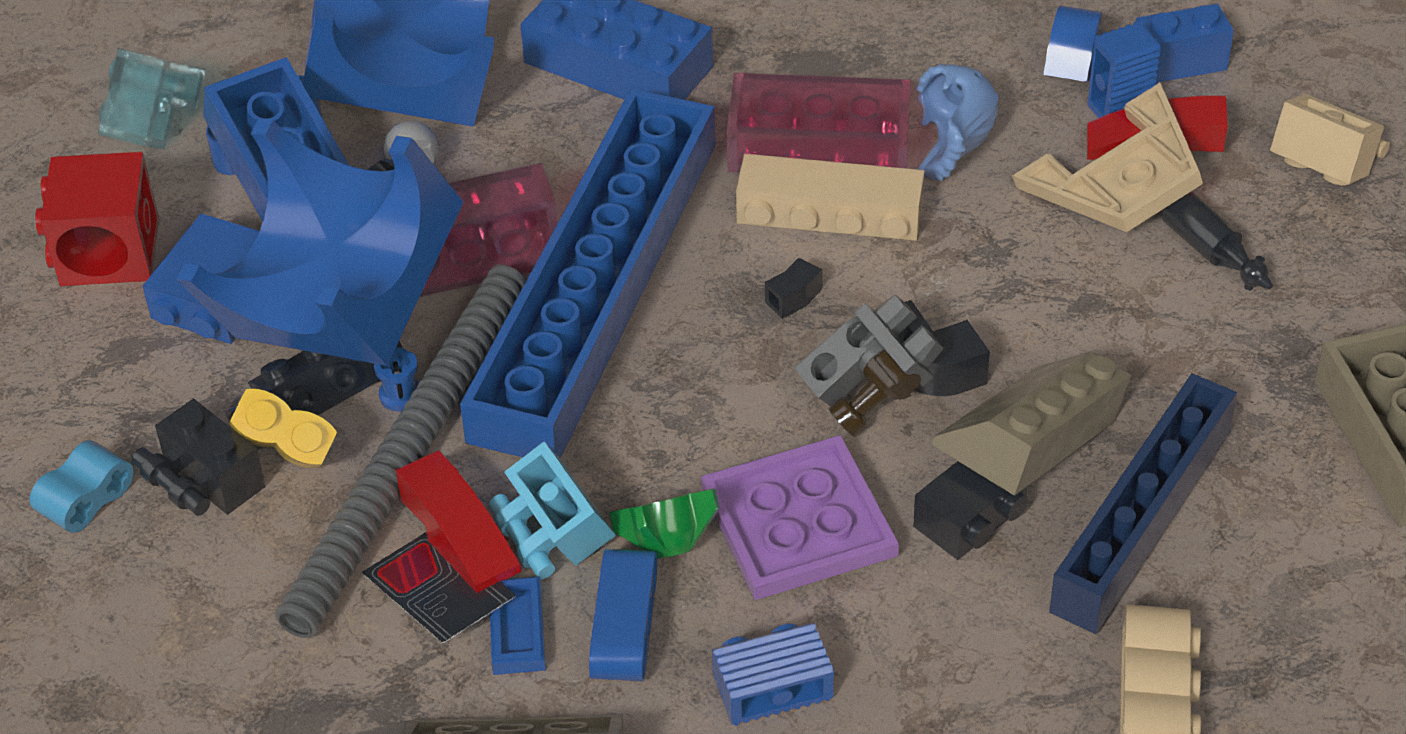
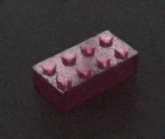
M734 73L727 126L728 172L740 173L744 154L907 169L911 80Z
M542 163L450 182L449 184L464 203L420 297L482 284L491 267L495 265L510 266L521 275L531 273L557 225L555 198Z

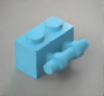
M545 441L504 472L520 495L510 502L506 495L499 494L489 502V507L495 515L494 521L503 536H509L516 545V556L522 565L527 569L531 568L535 575L540 577V580L548 578L555 571V566L548 558L550 550L557 546L577 566L616 536L571 471ZM533 514L542 526L534 534L526 526L528 518Z

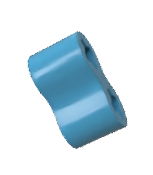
M93 440L84 441L72 451L67 461L61 467L47 472L39 478L31 490L30 506L66 531L71 533L79 532L87 527L103 505L118 499L125 493L132 482L134 475L131 463Z

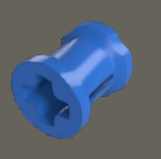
M401 347L395 348L388 366L374 364L375 374L382 383L379 388L380 402L385 408L395 412L404 410L406 402L411 399L413 391L419 384V381L415 379V373L418 369L417 358L413 352ZM394 361L398 362V374L394 373ZM398 385H402V398H400L398 395Z

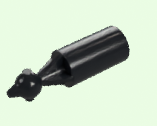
M1192 191L1163 209L1162 221L1212 265L1239 270L1246 290L1251 291L1253 287L1258 286L1268 290L1272 288L1273 284L1268 277V268L1264 263L1265 258L1258 255L1255 259L1250 260L1241 243V233Z

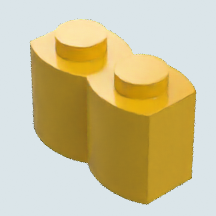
M260 389L245 390L229 423V427L251 444L260 447H274L284 459L304 468H319L337 434L334 427L322 417L307 411H291L282 399Z

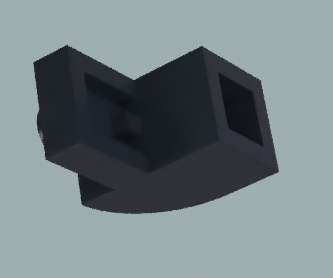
M906 301L905 303L915 313L917 318L899 334L900 337L905 341L920 326H923L944 347L941 353L927 367L934 377L925 386L919 383L915 391L930 396H952L986 385L990 351L969 321L965 320L932 331L913 301Z

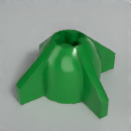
M716 488L612 511L609 512L614 533L644 551H656L657 559H662L692 551L720 509Z

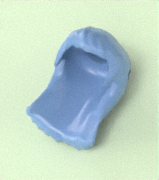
M938 64L937 66H930L923 73L922 77L919 78L917 90L920 92L918 101L923 106L921 124L926 126L930 122L935 123L938 141L918 167V170H924V177H929L932 181H942L944 177H949L951 171L955 169L957 161L985 141L998 115L999 95L979 70L968 66Z

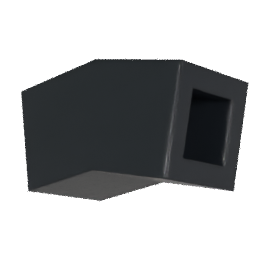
M798 257L785 272L765 282V303L782 319L801 310L822 290L823 269Z

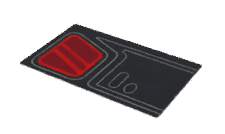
M426 532L362 572L363 575L442 643L448 641L516 596L499 581L476 593L428 541Z

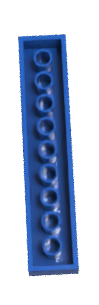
M630 88L460 403L466 444L523 458L545 441L556 455L561 458L716 146L714 106Z

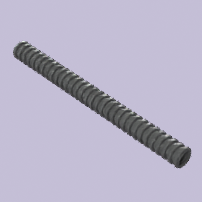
M506 265L491 267L487 277L484 278L481 286L477 289L475 296L472 297L469 306L466 307L456 326L452 329L450 336L447 337L443 347L440 348L437 357L433 359L430 367L425 372L424 378L420 380L417 388L413 391L411 399L406 402L404 410L400 412L397 420L386 434L384 442L379 445L377 453L373 455L370 464L366 466L363 475L359 477L356 486L352 488L349 498L344 501L342 509L337 512L334 521L330 523L327 532L324 533L320 540V544L315 547L312 553L313 556L309 557L305 568L300 571L298 579L293 582L290 592L285 595L282 601L283 604L278 606L275 612L276 620L287 632L298 637L311 638L318 632L319 625L323 624L327 613L331 611L334 605V601L340 596L341 589L346 586L349 577L353 575L356 565L363 558V553L367 552L371 544L370 542L374 540L378 533L377 530L381 529L385 518L389 516L392 510L391 507L395 506L399 498L398 496H400L395 470L425 456L426 451L432 445V441L436 439L439 430L442 429L452 409L456 406L465 388L469 385L471 377L475 375L478 367L490 350V346H492L526 283L524 277L514 268Z

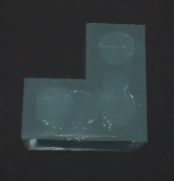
M118 48L116 58L112 61L109 69L110 84L106 101L102 104L99 112L100 127L98 134L145 147L165 149L175 107L196 111L205 69L158 56Z

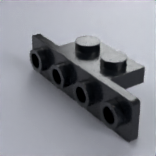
M400 341L398 342L396 348H402ZM301 350L302 352L289 359L281 358L266 364L260 369L261 375L248 381L251 389H260L276 395L289 406L291 411L300 410L320 415L380 379L375 374L374 363ZM397 361L393 362L394 372L399 369ZM237 406L226 412L229 423ZM253 445L257 448V451L263 448L260 446Z

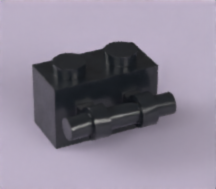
M194 398L155 425L162 454H153L147 448L141 447L132 456V462L140 469L142 478L153 486L160 485L168 492V498L180 509H189L197 516L203 515L209 509L210 501L228 515L266 487L257 448Z

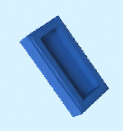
M540 577L506 579L501 583L516 596L490 613L493 675L546 671Z

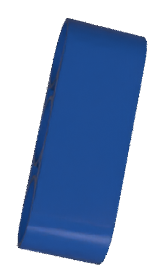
M604 549L590 643V679L644 682L657 582L656 551Z

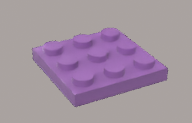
M841 435L701 476L702 491L716 488L720 509L716 513L715 518L754 600L898 557L899 543Z

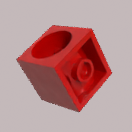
M143 151L51 157L48 176L41 177L43 207L36 209L35 223L38 235H45L46 263L48 268L55 269L59 285L76 286L147 281L153 273L159 214Z

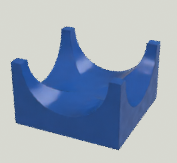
M314 0L302 84L310 98L474 127L494 48V38L485 36L490 0Z
M258 118L250 134L257 142L264 158L268 180V196L264 220L254 244L242 260L224 272L213 274L200 265L184 263L176 280L235 338L388 366L464 203L463 200L413 138L395 137L389 150V154L394 162V170L371 171L352 167L325 157L294 139L274 120Z

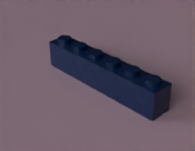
M1191 373L1054 573L1049 613L1097 634L1229 434L1237 397L1236 391Z

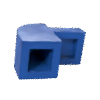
M1059 5L1051 31L1044 75L1086 82L1090 81L1094 39L1096 35L1102 36L1103 28H1100L1103 12Z

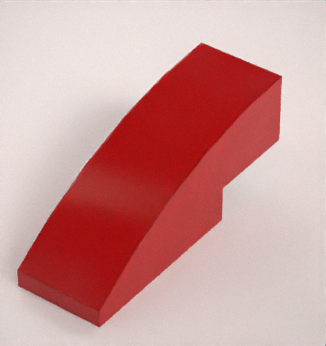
M1189 96L1168 99L1190 151L1224 152L1228 128L1226 96ZM1125 109L1087 123L1088 160L1098 159L1141 131L1127 119Z
M440 450L395 470L401 501L424 524L428 541L476 593L498 581L502 582L521 572L519 561L495 521L473 489Z

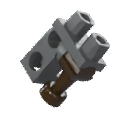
M896 295L886 300L876 310L864 303L855 312L857 316L844 323L794 368L814 394L831 406L829 408L830 413L854 437L865 429L868 424L864 415L886 398L904 400L912 396L911 393L918 387L919 383L925 386L934 377L927 367L944 349L939 341L923 326H920L905 341L900 337L899 334L917 317L909 306ZM866 378L868 380L867 384L852 399L848 393Z

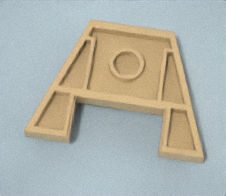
M1158 83L1125 104L1124 109L1127 119L1141 131L1076 173L1071 174L1051 154L1047 153L1012 175L1017 189L1125 232L1130 231L1202 185L1203 182L1200 171L1161 83Z

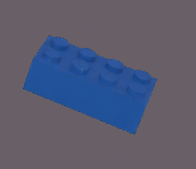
M542 0L520 24L524 63L623 100L630 88L685 100L713 68L712 27L636 0Z
M287 57L204 87L203 117L262 222L266 212L268 196L267 171L261 150L250 134L258 118L274 120L285 132L303 145L325 157L349 165Z

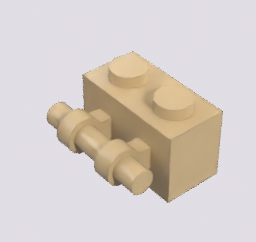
M1305 93L1284 102L1270 151L1283 156L1284 161L1293 167L1311 168L1323 173V178L1330 183L1349 185L1369 175L1374 157L1383 159L1389 150L1390 143L1381 139L1384 129L1383 125Z

